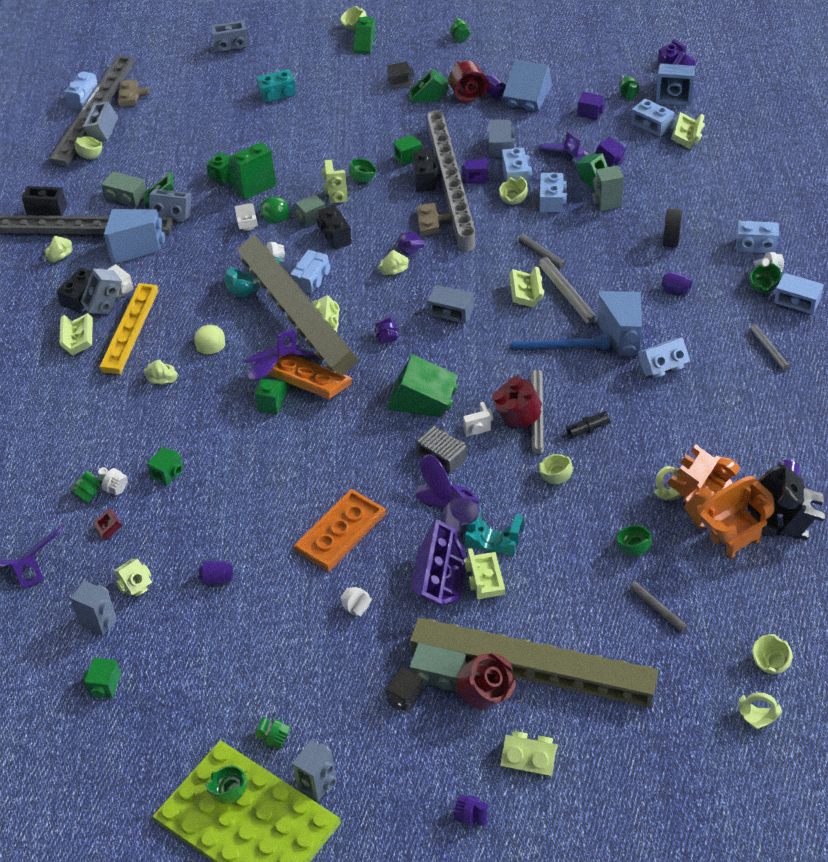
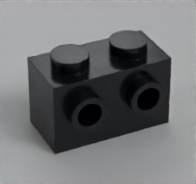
M431 150L413 151L416 192L434 190V180H437L436 157H432Z
M27 186L21 197L27 215L63 216L67 207L64 191L61 187Z
M336 205L318 210L317 225L334 250L351 245L350 226Z
M80 267L56 291L61 306L78 313L85 308L80 301L92 271Z

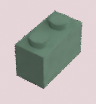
M619 166L597 169L596 178H593L595 193L592 196L594 204L598 205L600 211L622 207L624 176Z
M114 171L101 184L105 199L137 207L144 199V192L147 191L144 179Z
M418 643L410 665L411 680L421 685L429 684L443 690L456 691L459 671L466 664V654Z

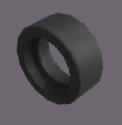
M667 208L663 245L678 246L682 209Z

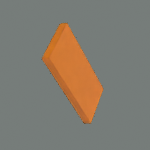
M291 353L280 356L275 366L267 373L270 376L327 399L332 398L350 386L352 378L343 375L341 377L336 372L332 374L326 367Z
M350 489L293 546V549L309 561L330 572L385 516L386 509L355 490Z

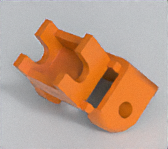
M695 445L691 452L697 456L694 460L686 454L680 461L682 466L677 470V473L681 476L678 479L672 475L666 484L684 496L683 501L685 505L683 507L696 527L704 529L706 527L697 513L699 507L714 494L731 485L732 481L730 478L737 475L740 466L732 459L716 455L713 458L699 446Z
M747 476L714 494L699 507L697 513L705 527L711 532L710 539L716 545L721 544V542L725 543L726 554L732 559L735 557L736 551L753 541L756 544L760 542L762 527L766 526V519L773 514L775 504L772 493L754 476ZM748 504L761 514L760 522L745 510Z

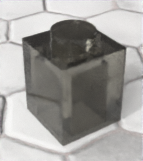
M407 61L387 65L388 81L392 89L413 85L414 70L412 67L410 68Z
M401 667L386 687V698L389 705L396 710L401 709L408 713L424 691L423 677Z

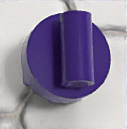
M680 51L672 64L696 66L698 61L690 54L687 56L684 52Z
M414 232L401 233L397 239L400 250L408 254H414L419 248L424 247V241L420 240L419 235Z
M391 315L374 322L376 327L374 329L375 335L380 344L397 341L398 328Z
M459 796L454 809V820L470 827L475 822L480 826H485L488 823L487 803L480 802L479 797Z

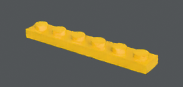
M138 283L101 362V372L121 375L159 291L157 285Z

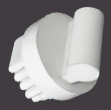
M268 242L266 247L269 251L283 261L285 257L284 246L276 242Z
M767 252L763 259L755 261V266L757 267L759 264L767 266L770 263H774L782 272L784 267L783 255Z
M104 467L99 469V477L103 481L101 484L102 490L114 495H119L124 491L128 483L126 475L115 468L109 471Z
M357 587L347 588L341 596V601L346 611L360 617L372 601L366 591Z

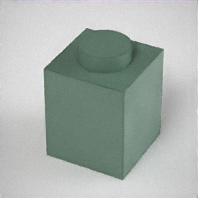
M316 194L296 202L297 211L295 213L297 219L300 222L302 221L307 227L317 223L318 210L325 208V203Z

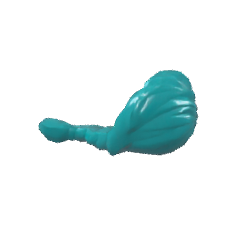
M275 257L281 264L282 260L278 257ZM234 267L225 271L224 280L226 288L236 297H247L261 288V285L257 282L260 278H255L251 273L242 272Z

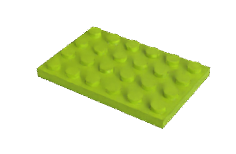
M221 740L152 816L157 824L212 862H310L341 824L338 816ZM234 765L241 768L248 779L247 788L243 796L231 804H221L215 801L205 786V783H209L211 780V773L218 771L224 766Z

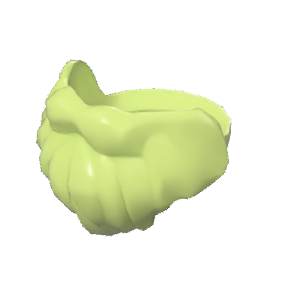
M54 236L50 246L45 250V259L54 263L70 255L72 251L71 241L67 238Z
M393 250L381 260L377 268L382 275H395L402 273L408 268L409 260Z
M155 360L144 369L145 377L152 384L174 383L178 376L172 365L164 364L161 360Z
M666 466L658 472L656 476V486L658 489H655L654 493L659 498L671 501L683 496L672 487L666 489L662 484L663 477L667 472H673L675 477L679 479L681 476L677 473L679 468Z
M753 693L747 698L743 695L739 699L740 714L755 729L771 724L781 715V706L768 694ZM762 700L770 704L771 708H757L751 703Z

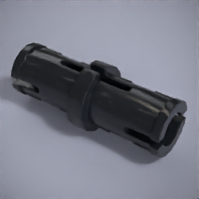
M606 411L591 417H583L581 421L566 426V433L570 439L587 432L588 434L592 433L594 429L609 424L610 417Z

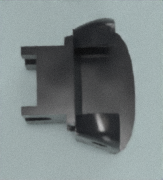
M775 466L758 480L772 493L775 504L774 512L766 519L767 524L762 527L761 535L772 536L779 532V536L789 534L807 540L809 538V531L806 529L815 519L822 522L825 520V513L814 509L810 504L822 505L824 503L823 493L805 488L803 479L788 466ZM748 504L747 507L751 511V515L760 522L761 514ZM777 514L783 515L782 528H778Z

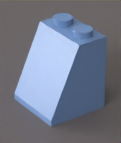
M515 59L503 94L505 105L512 108L521 107L529 111H539L552 85L549 65Z
M660 64L656 103L691 106L695 66Z
M111 210L104 232L111 263H119L160 251L162 244L165 243V233L161 230L162 219L158 217L157 210Z
M599 291L597 324L604 334H609V342L618 356H638L637 352L640 351L642 332L641 292Z

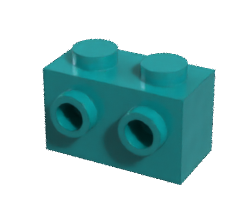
M290 69L256 77L258 92L263 102L297 94L295 79Z

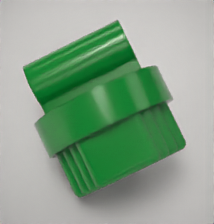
M459 17L455 19L449 29L452 37L457 39L458 42L467 40L471 34L469 26Z
M626 76L620 80L619 91L623 97L631 101L639 92L640 87L636 79Z
M87 470L81 478L78 477L70 491L86 503H89L98 493L96 490L103 481Z
M263 717L258 724L255 735L257 738H265L264 745L280 750L289 733L290 726L283 724L277 718L271 723L268 718Z

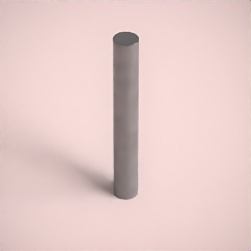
M521 234L519 236V241L543 257H548L558 267L562 268L565 265V261L526 235Z
M756 324L752 325L750 331L783 371L789 369V364Z
M636 581L630 585L629 588L677 630L681 633L687 630L688 625Z

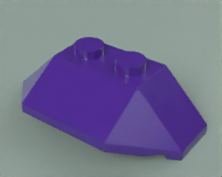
M435 519L418 549L411 588L418 596L441 606L458 601L461 598L466 569L464 558L466 557L456 537L458 535L456 529Z

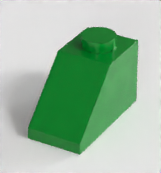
M367 16L358 17L355 26L354 53H371L376 37L375 18Z
M432 68L409 90L410 101L417 103L439 100L449 90L448 79Z
M603 153L587 154L575 163L581 180L595 190L593 178H596V170L608 167Z
M271 378L261 379L255 392L258 411L278 414L290 383Z

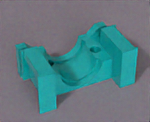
M479 507L480 513L478 518L473 523H467L465 546L515 556L516 545H519V530L524 531V516L516 514L512 527L507 526L503 531H496L489 528L485 521H482L481 507Z

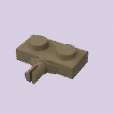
M128 79L120 82L118 99L120 108L137 105V99L140 95L150 94L149 88L138 89L137 79Z
M435 203L417 206L421 236L440 233V222L451 220L450 212L439 214Z

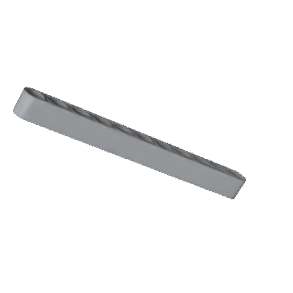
M431 111L427 116L428 132L458 247L462 251H472L475 248V228L444 115L440 111Z

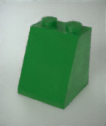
M263 142L231 155L229 159L226 180L244 200L277 186L272 151Z
M412 354L397 377L387 408L395 411L441 417L445 410L449 411L453 403L451 395L453 396L457 390L458 384L455 382L458 375Z

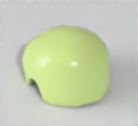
M353 6L343 13L340 20L347 29L355 30L358 17L366 16V12L363 8L360 9L358 6Z
M92 137L77 138L75 150L80 157L92 160L101 154L102 142Z
M510 177L499 188L500 198L511 205L522 203L528 194L527 181L523 177H519V179Z
M205 325L195 332L194 341L198 352L214 354L225 347L224 332L218 326Z
M552 454L546 457L542 463H539L540 475L549 484L559 485L571 477L573 466L568 456Z
M775 634L761 636L754 642L752 648L755 663L762 671L768 674L783 673L791 665L793 654L790 646Z

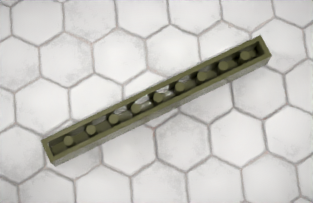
M253 234L237 249L241 255L239 259L246 267L250 266L248 270L255 278H260L257 282L264 289L268 288L266 293L271 299L278 301L276 305L283 313L287 312L285 317L292 324L296 323L294 328L301 336H306L304 340L312 349L316 348L314 353L320 360L323 361L325 359L326 363L324 365L332 374L336 372L342 377L359 361L354 352L259 238Z
M418 617L410 640L412 655L415 654L418 643L465 653L466 663L482 654L497 653L511 664L513 668L511 672L515 678L652 708L659 669H654L647 665L640 666L627 663L624 660L603 658L600 655H590L573 649L557 648L550 644L534 643L527 639L511 638L504 634H493L480 629L465 628L453 623H442L430 618Z

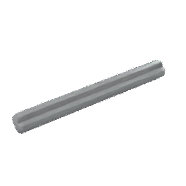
M541 258L539 266L584 321L588 324L596 320L594 312L549 258Z
M533 370L531 372V383L542 402V412L540 417L531 424L532 452L534 454H541L544 451L542 371Z

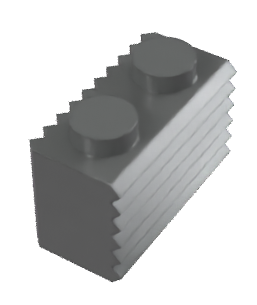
M432 426L416 441L418 454L423 457L425 455L436 457L445 471L450 474L467 459V446L460 439L456 440L449 436L444 429L439 430V428Z

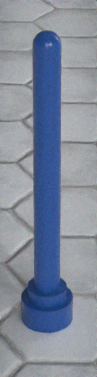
M600 334V336H596V339L513 341L509 347L512 350L596 347V349L601 351H608L609 334Z

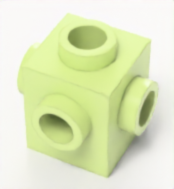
M131 559L113 570L118 580L116 585L123 594L139 596L147 591L148 588L146 586L152 583L149 578L151 576L149 569L146 565H141L138 559Z

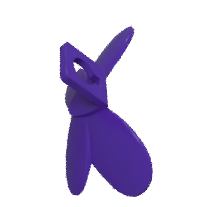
M570 131L566 133L564 144L544 143L539 145V148L544 150L567 151L576 158V162L587 154H591L584 150L580 145V139Z
M289 330L277 334V346H274L273 349L246 358L243 363L256 362L249 371L248 377L251 380H257L264 377L275 366L280 356L290 353L318 358L314 351L299 349L301 345L296 344L295 331ZM289 336V345H282L283 339Z
M425 455L421 460L420 467L428 486L418 487L416 496L428 505L444 507L445 524L455 528L458 534L461 522L470 524L478 518L480 513L478 503L480 500L469 488L454 484L450 485L446 471L439 460L432 455Z
M64 525L40 540L21 559L1 560L0 568L12 565L22 588H27L42 581V573L33 555L52 541L63 530ZM25 564L28 567H32L36 572L34 579L30 581L22 577L23 565Z

